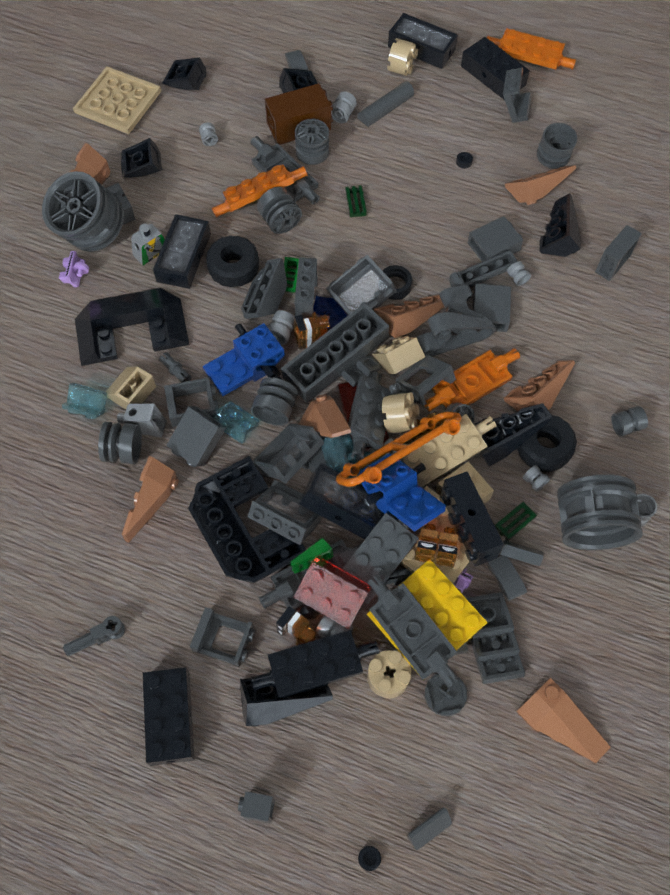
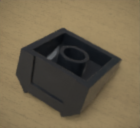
M200 57L174 60L162 84L183 90H199L206 77V67Z
M283 68L279 78V88H281L283 93L318 84L311 70Z
M151 138L126 148L121 152L122 177H141L163 170L161 153Z

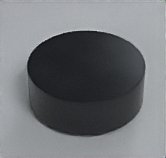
M461 152L457 155L456 164L458 167L466 169L472 165L473 157L470 153Z
M310 604L301 608L299 614H301L302 621H308L318 617L321 612L318 605Z
M373 846L362 848L358 855L359 865L366 871L377 869L381 863L379 850Z

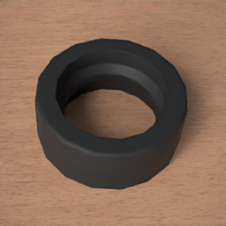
M398 265L388 266L383 269V272L389 278L399 277L406 282L404 287L396 289L397 292L388 299L400 300L405 298L411 291V273L406 268ZM379 278L378 286L379 290L382 291L387 286Z

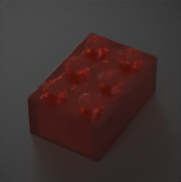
M317 556L311 562L294 598L349 629L366 600L371 586Z

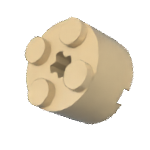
M396 38L397 43L393 42L390 49L388 61L391 63L390 66L387 65V69L401 75H411L413 59L417 58L418 49H416L415 43Z
M412 392L389 395L383 398L382 413H386L387 418L383 422L388 433L408 432L418 426L416 416H419V406L414 404Z
M382 651L371 660L367 674L371 690L377 695L389 699L400 696L406 690L411 680V666L399 651ZM386 671L393 672L392 678L385 676Z

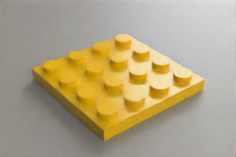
M430 559L402 582L456 651L488 623ZM371 611L367 613L368 617L406 659Z

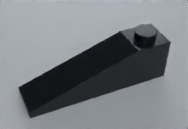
M569 193L554 203L550 213V223L546 224V233L540 238L539 251L541 254L566 257L581 249V237L572 195Z
M544 403L520 409L519 412L508 414L507 412L501 414V417L492 420V422L496 423L497 427L482 435L488 447L481 451V454L489 467L509 456L553 419ZM482 419L481 421L475 423V425L479 424L480 422L484 421L485 419Z
M251 678L240 679L242 714L246 726L255 727L270 724L333 700L328 684L279 699L276 686L271 685L254 691Z

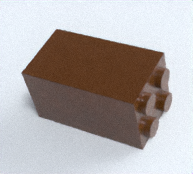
M320 83L265 98L266 123L276 144L281 145L295 141L296 126L301 121L307 119L321 120L327 125L329 131L331 130V123H333L331 111H333V105L331 101H328L325 89H322Z

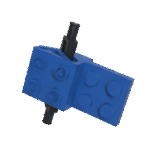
M239 323L235 326L240 335L237 339L233 340L234 349L203 366V370L223 397L252 379L256 382L267 375L270 378L282 380L280 377L281 372L276 365L285 354L283 347L265 323L249 332Z
M389 453L388 455H386V456H384L383 458L379 459L378 461L374 462V463L371 464L370 466H374V465L378 464L379 462H381V461H383L384 459L388 458V457L391 456L392 454ZM398 460L381 471L382 478L377 484L366 481L362 483L368 496L351 506V509L356 514L377 501L376 506L379 510L389 515L393 514L415 532L445 512L446 505L417 484V475L426 470L423 463L411 469L405 463ZM365 469L361 470L359 472V475L363 473Z

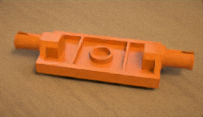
M506 28L501 39L487 36V39L518 60L555 70L559 66L573 70L576 59L563 56L565 44L508 28Z
M283 164L276 165L272 170L261 172L256 177L246 179L237 186L228 187L223 192L226 199L225 202L213 207L212 210L216 218L229 211L231 213L260 199L265 192L274 187L285 188L294 184L295 181L308 176L304 166L290 172L287 171Z
M513 348L504 355H494L489 350L453 371L456 377L453 383L450 384L441 380L431 389L435 395L425 400L427 403L425 408L429 407L427 410L430 412L441 404L446 408L452 403L471 405L512 380L513 376L509 373L507 367L508 364L520 358L519 352L514 353L517 350Z

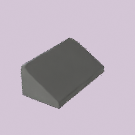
M503 540L504 545L500 555L536 566L541 565L544 557L542 551Z
M443 807L407 834V838L416 850L422 848L452 824L447 809Z

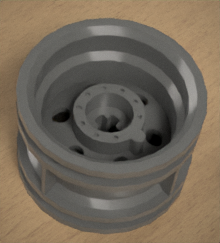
M74 171L60 176L48 188L42 203V216L46 226L78 249L87 252L99 251L110 245L119 235L124 221V210L118 197L103 187L92 176L84 172Z
M593 475L569 481L558 489L557 497L560 510L562 541L566 546L579 550H606L629 545L643 536L636 484L633 480L619 475Z

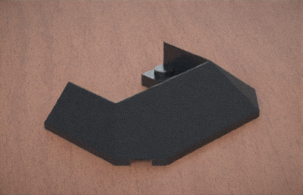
M162 288L90 301L75 318L81 366L118 359L113 329L146 322L149 324L154 352L190 345L181 299Z
M250 456L198 482L188 510L225 576L256 583L290 564L306 548L303 544L299 545L271 529L254 538L250 536L235 508L268 489L266 482Z

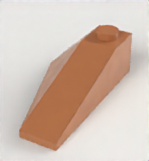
M85 143L76 156L75 161L77 165L75 170L70 172L87 173L102 185L110 175L107 160L89 144Z
M576 165L563 166L546 171V173L531 175L529 178L517 179L505 183V187L519 203L535 204L538 199L545 197L576 169Z
M434 295L420 298V302L408 300L404 301V305L395 306L393 303L375 308L373 311L389 325V335L397 338L400 336L404 337L405 334L414 331L444 308L440 296Z
M574 360L554 363L542 371L543 375L530 378L528 380L529 384L524 387L518 386L504 397V401L518 412L520 409L544 403L549 410L575 365Z
M327 394L319 395L316 397V400H312L298 423L299 425L311 426L316 432H320L321 436L329 438L351 433V429L331 396H327Z
M149 456L141 473L140 481H143L139 492H135L134 495L135 507L129 511L122 536L126 542H130L178 485L175 471Z
M551 678L516 711L532 729L542 732L551 737L552 740L562 743L594 763H597L611 748L570 697Z

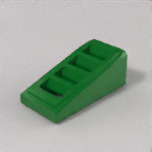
M285 257L284 259L286 278L294 279V281L287 280V284H292L293 288L286 287L285 292L296 293L299 258ZM289 266H295L297 269L289 268ZM288 272H294V273H296V274H295V275H291V274H287V273H288Z
M321 538L290 562L292 571L296 574L333 558V549Z

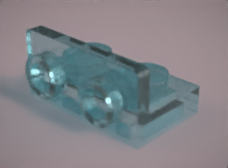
M71 383L69 384L67 402L62 404V409H66L72 414L79 413L85 415L86 418L96 419L104 414L107 392Z
M232 401L219 408L215 414V419L227 427L224 432L241 444L245 442L247 434L255 429L260 421Z

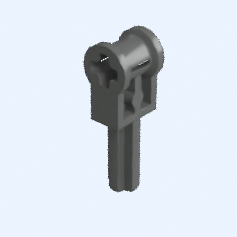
M109 616L103 623L91 628L90 633L65 644L63 650L67 656H71L96 643L100 645L111 639H119L125 633V626L118 617ZM113 625H116V626H115V629H116V630L112 631V629H113L112 626H113Z

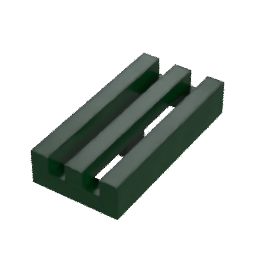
M358 185V188L352 186L351 189L345 187L349 216H366L367 211L362 185ZM350 193H353L356 212H353ZM357 193H359V197H360V202H361V207H362V211H361V212H360V209H359V204H358V199H357Z
M522 502L500 520L495 527L500 532L499 534L504 536L506 541H509L532 522L537 515ZM521 509H524V510H525V511H524L521 515H519L514 521H512L507 527H505V528L502 527L508 520H510V519H511L515 514H517ZM526 515H530V517H528L510 534L508 533V531L512 527H514L519 521H521Z

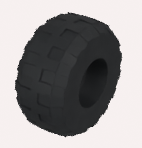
M232 235L222 237L214 242L207 252L206 261L209 274L215 282L222 286H243L252 281L258 273V251L255 245L248 239ZM230 260H239L236 263H227Z
M552 415L553 419L517 448L520 458L529 467L537 465L541 471L545 472L559 470L566 465L572 458L577 445L576 434L570 424L561 417ZM537 438L550 439L554 443L555 448L543 447Z

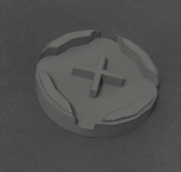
M439 674L434 675L427 682L424 690L425 701L435 714L453 716L459 713L465 706L467 688L461 679L454 683L448 677L453 683V686L450 688L447 687Z

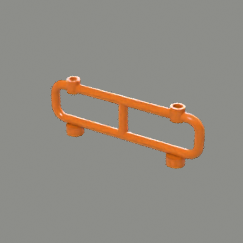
M442 412L431 418L423 417L420 420V425L357 463H346L343 471L336 476V482L345 487L356 486L364 481L377 484L382 478L381 471L442 433L448 435L458 434L460 431V421L462 420L461 414L457 412ZM445 420L442 425L435 428L436 423ZM427 429L432 430L409 445L403 444ZM392 450L397 451L378 464L367 467L363 473L358 475L360 469Z

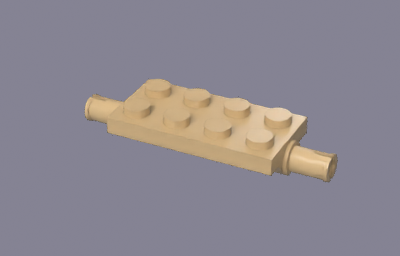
M465 414L460 421V431L458 434L448 435L442 433L403 457L402 460L411 469L420 463L425 465L426 470L417 475L418 485L422 488L486 449L488 446L483 440L482 435L497 427L496 423L492 422V417L489 416L479 424L473 425L468 415Z

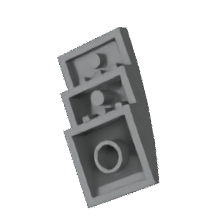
M499 592L466 598L488 622L471 638L482 683L489 684L524 677L525 671L519 656L520 649L503 593Z

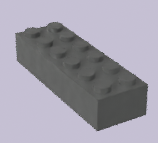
M366 303L362 304L281 368L283 379L297 389L299 396L306 403L339 378L344 369L354 366L358 359L365 357L389 338V325Z

